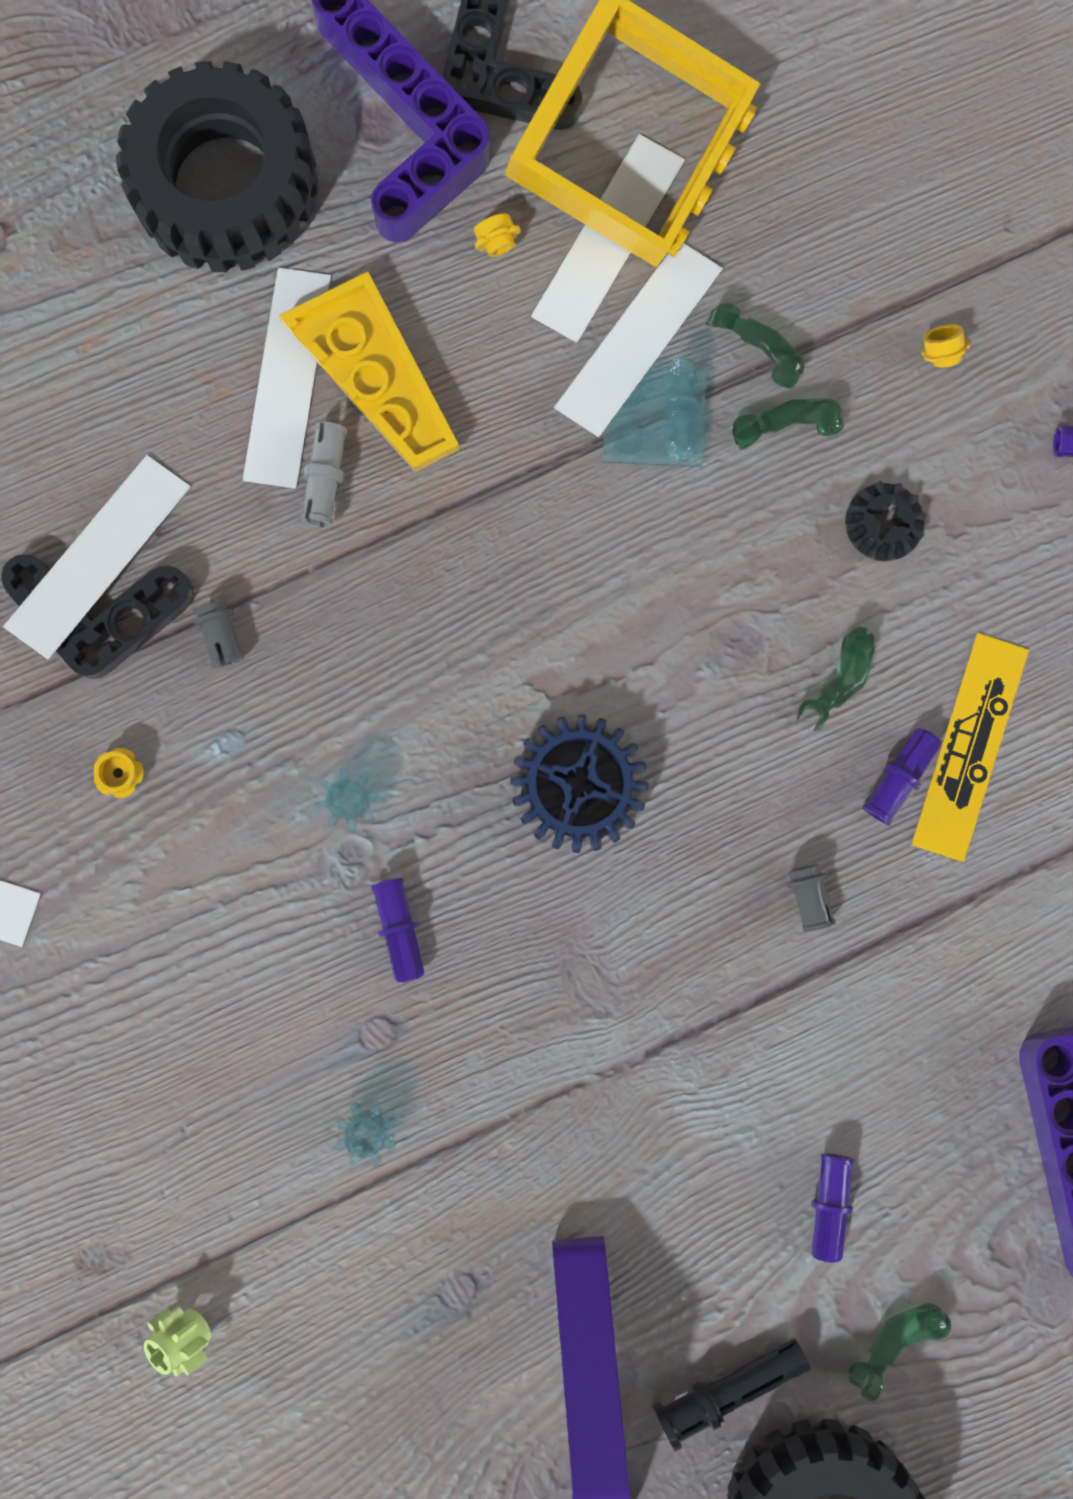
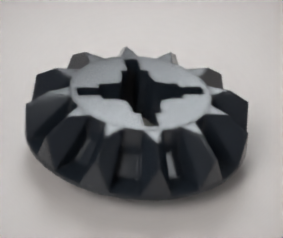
M879 481L866 488H862L851 500L846 511L845 527L851 543L860 553L878 561H893L908 555L918 545L925 535L924 521L927 514L922 511L918 502V495L911 494L904 489L902 483L890 484ZM892 504L894 505L892 509L894 511L893 520L899 522L901 527L892 526L880 539L881 530L879 528L881 522L874 518L873 513L882 514Z

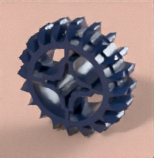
M578 715L576 730L569 731L566 718L559 717L557 719L559 734L553 736L546 725L540 726L538 732L545 743L539 746L534 740L527 738L523 746L534 755L533 758L529 760L523 756H516L514 759V765L527 770V775H516L510 778L511 786L526 787V794H520L512 798L513 805L522 806L529 803L532 810L526 812L520 818L522 824L527 825L538 818L542 824L536 829L534 837L541 840L548 829L553 830L557 834L552 841V848L557 850L562 846L564 836L573 837L571 844L573 853L581 852L582 837H589L590 845L594 851L602 849L599 833L604 831L613 843L621 839L620 834L613 825L618 821L627 829H632L635 826V821L625 811L627 808L634 811H643L645 803L631 796L632 792H645L649 787L648 782L633 781L632 774L640 773L646 769L645 762L638 761L629 765L627 760L628 757L638 750V746L635 743H631L621 750L616 744L623 737L624 731L621 728H617L610 739L602 735L606 727V720L602 718L598 719L594 732L586 731V715ZM573 743L585 744L579 761L573 766L561 767L555 764L552 766L543 762L551 752L559 747ZM600 750L605 752L617 767L621 791L611 788V785L604 783L596 775L595 764ZM585 760H588L586 782L598 791L593 790L589 795L583 791L582 797H577L573 808L570 809L569 803L572 798L570 794L572 786L566 783L563 778H566L570 773L575 778L576 771H581ZM536 776L547 780L548 783L557 786L561 790L564 801L558 820L551 816L543 807L537 793ZM595 800L615 805L611 814L598 823L588 826L572 825L580 805L585 801Z

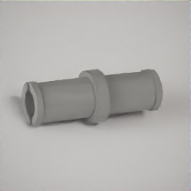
M318 422L315 424L311 462L305 466L303 478L307 481L303 511L300 516V522L311 527L323 528L324 526L330 528L333 524L332 516L337 486H341L344 479V472L340 469L347 429L340 424L324 422V424Z

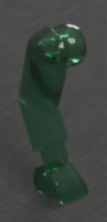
M722 303L711 310L706 325L732 330L747 344L761 349L777 364L771 374L772 381L789 389L796 386L799 375L804 372V358L779 331L751 317L748 320L739 317L741 310L731 303Z
M831 398L791 399L763 411L759 418L752 414L739 416L732 424V433L736 445H739V449L742 450L756 442L762 434L770 431L775 433L792 424H816L819 434L831 436L839 433L844 428V421L840 415L842 412L840 405Z
M854 628L844 637L836 677L821 690L822 695L820 697L806 700L800 705L796 714L797 720L808 709L819 713L820 720L813 731H818L825 725L831 709L841 707L866 684L875 648V637L873 633L869 635L866 633L868 631L867 628Z
M926 1303L885 1320L869 1350L872 1355L868 1362L860 1361L854 1363L848 1371L850 1382L859 1388L862 1387L866 1377L869 1375L867 1384L861 1390V1396L869 1401H874L880 1396L883 1388L882 1375L887 1365H893L902 1348L930 1338L940 1340L947 1337L952 1327L948 1314L943 1312L939 1306Z

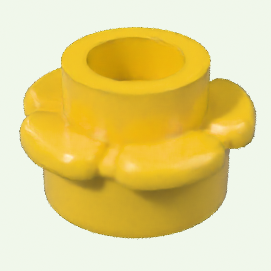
M508 213L489 217L474 227L473 231L477 239L474 246L480 252L487 251L489 257H497L508 253L516 247L514 239L521 232L520 226L513 225Z
M957 324L941 325L927 331L923 335L924 347L921 349V354L925 361L933 362L935 367H950L962 361L966 350L971 347V341L964 336L962 326Z
M116 748L112 752H104L95 761L94 783L97 789L105 795L111 793L116 798H125L133 794L136 790L135 786L142 782L144 768L141 762L135 760V754L125 748ZM118 768L123 771V775L120 778L114 776V771Z

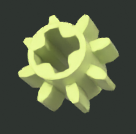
M177 1306L172 1311L166 1308L147 1323L153 1334L144 1342V1351L150 1364L159 1373L168 1375L173 1372L178 1377L184 1372L189 1376L208 1360L203 1349L209 1345L211 1331L206 1320L196 1310L188 1308L183 1312L180 1306Z

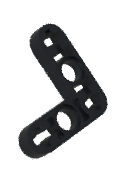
M461 0L444 66L443 78L474 111L530 123L553 83L556 74L495 60L510 0H489L488 11L481 9V0ZM473 26H481L486 28L491 36L485 44L474 46L467 43L464 39L465 31ZM466 60L473 62V82H469L467 89L458 87V80H462L464 77ZM517 82L526 89L527 93L520 101L508 102L500 96V88L506 83ZM579 86L576 87L553 129L564 130L572 127L578 121L582 106V92ZM535 88L541 89L538 107L533 106Z
M27 554L17 555L9 559L1 573L3 587L19 607L32 592L23 585L18 587L23 581L19 573L25 568L32 573L38 570L33 576L35 583L38 585L51 570L42 561ZM162 566L153 570L96 618L92 619L86 613L56 652L73 671L83 677L97 679L106 676L187 610L192 604L195 595L194 586L190 578L181 570L172 566ZM168 580L170 583L175 584L180 580L181 583L176 587V591L180 596L172 602L169 598L164 597L153 605L161 612L156 618L151 610L139 601L145 595L153 603L163 594V590L159 586L163 581ZM130 609L139 610L144 620L142 629L133 636L120 634L117 626L119 616ZM104 628L107 629L111 637L122 644L117 650L109 643L102 647L97 653L101 661L96 666L88 662L81 664V661L85 658V653L82 650L85 645L89 644L97 648L108 640L100 634Z

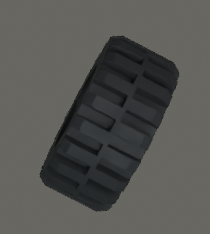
M211 61L195 62L196 69L186 72L180 66L168 71L170 78L159 84L157 80L151 82L143 89L146 95L143 102L141 103L137 99L134 100L126 112L131 124L130 126L123 124L120 127L117 143L122 150L116 155L117 171L123 180L121 186L149 237L155 238L160 249L169 256L174 257L179 254L185 265L196 269L201 268L203 262H207L212 272L227 273L229 264H238L241 271L255 268L254 259L265 255L267 260L271 261L280 255L279 245L284 240L289 244H293L301 234L298 221H309L313 212L314 205L311 197H314L318 190V178L315 170L317 165L305 122L299 109L293 107L291 98L286 91L279 85L271 87L269 77L255 69L250 70L249 74L246 75L241 64L228 61L223 62V68H214ZM219 138H236L255 145L264 153L263 163L257 176L245 189L231 197L220 200H201L183 194L176 189V178L183 161L195 148L203 143Z
M822 1419L821 1429H812L808 1420L792 1423L794 1433L782 1437L779 1430L776 1429L766 1435L765 1439L768 1447L760 1453L756 1448L752 1447L742 1458L746 1472L744 1475L734 1472L727 1487L731 1499H815L830 1494L849 1495L858 1499H925L904 1464L899 1461L895 1453L882 1440L874 1441L868 1431L856 1425L849 1427L847 1432L838 1420Z

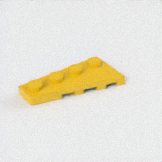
M368 271L279 315L284 326L414 472L459 451V444Z

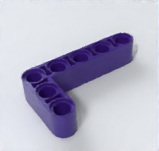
M311 0L317 29L321 35L424 142L420 148L376 186L371 197L376 228L380 235L392 242L406 241L441 212L489 167L491 159L489 128L474 109L368 0ZM335 5L344 6L338 11L327 10L331 6ZM367 39L377 41L371 46L359 45L360 42ZM400 73L411 75L410 78L404 81L392 79L393 76ZM434 107L445 110L444 113L438 116H430L424 113L426 110ZM463 142H474L479 145L473 151H463L457 148ZM431 173L439 174L443 177L434 184L421 181L422 177ZM395 205L403 206L407 209L403 214L395 217L384 213L387 208Z
M1073 1026L1037 1033L1028 1037L1020 1048L1019 1061L1065 1266L1073 1277V1173L1067 1174L1065 1169L1066 1159L1073 1152ZM1054 1046L1058 1052V1062L1052 1070L1046 1072L1042 1066V1056L1047 1048ZM1067 1098L1070 1104L1068 1117L1064 1121L1056 1123L1053 1114L1055 1104L1059 1100Z
M604 1236L552 1240L573 1499H630Z

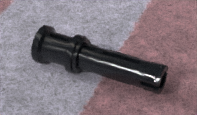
M792 1338L790 1341L779 1346V1348L760 1356L734 1370L727 1376L708 1385L705 1381L702 1383L698 1381L692 1384L691 1392L665 1406L659 1402L653 1405V1408L674 1452L682 1448V1441L708 1427H711L713 1430L722 1427L721 1423L725 1422L724 1416L774 1390L792 1378L810 1371L811 1367L795 1338Z

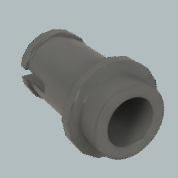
M216 601L196 608L195 611L198 618L193 621L195 626H201L212 661V668L230 665L231 661L236 663L243 660L244 656L240 651L230 617L234 615L233 609H227L225 601Z
M819 864L789 871L791 881L787 882L788 888H794L803 922V931H815L835 925V919L832 916L823 880L827 879V874L821 873Z

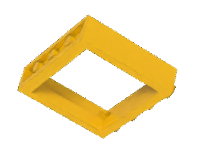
M599 0L512 153L504 176L657 268L666 254L675 258L690 231L684 228L683 224L690 212L696 216L699 215L711 195L713 189L705 184L712 171L718 174L723 172L736 147L728 142L736 129L744 133L755 115L757 107L750 102L761 83L629 0ZM607 33L728 108L658 235L536 161Z

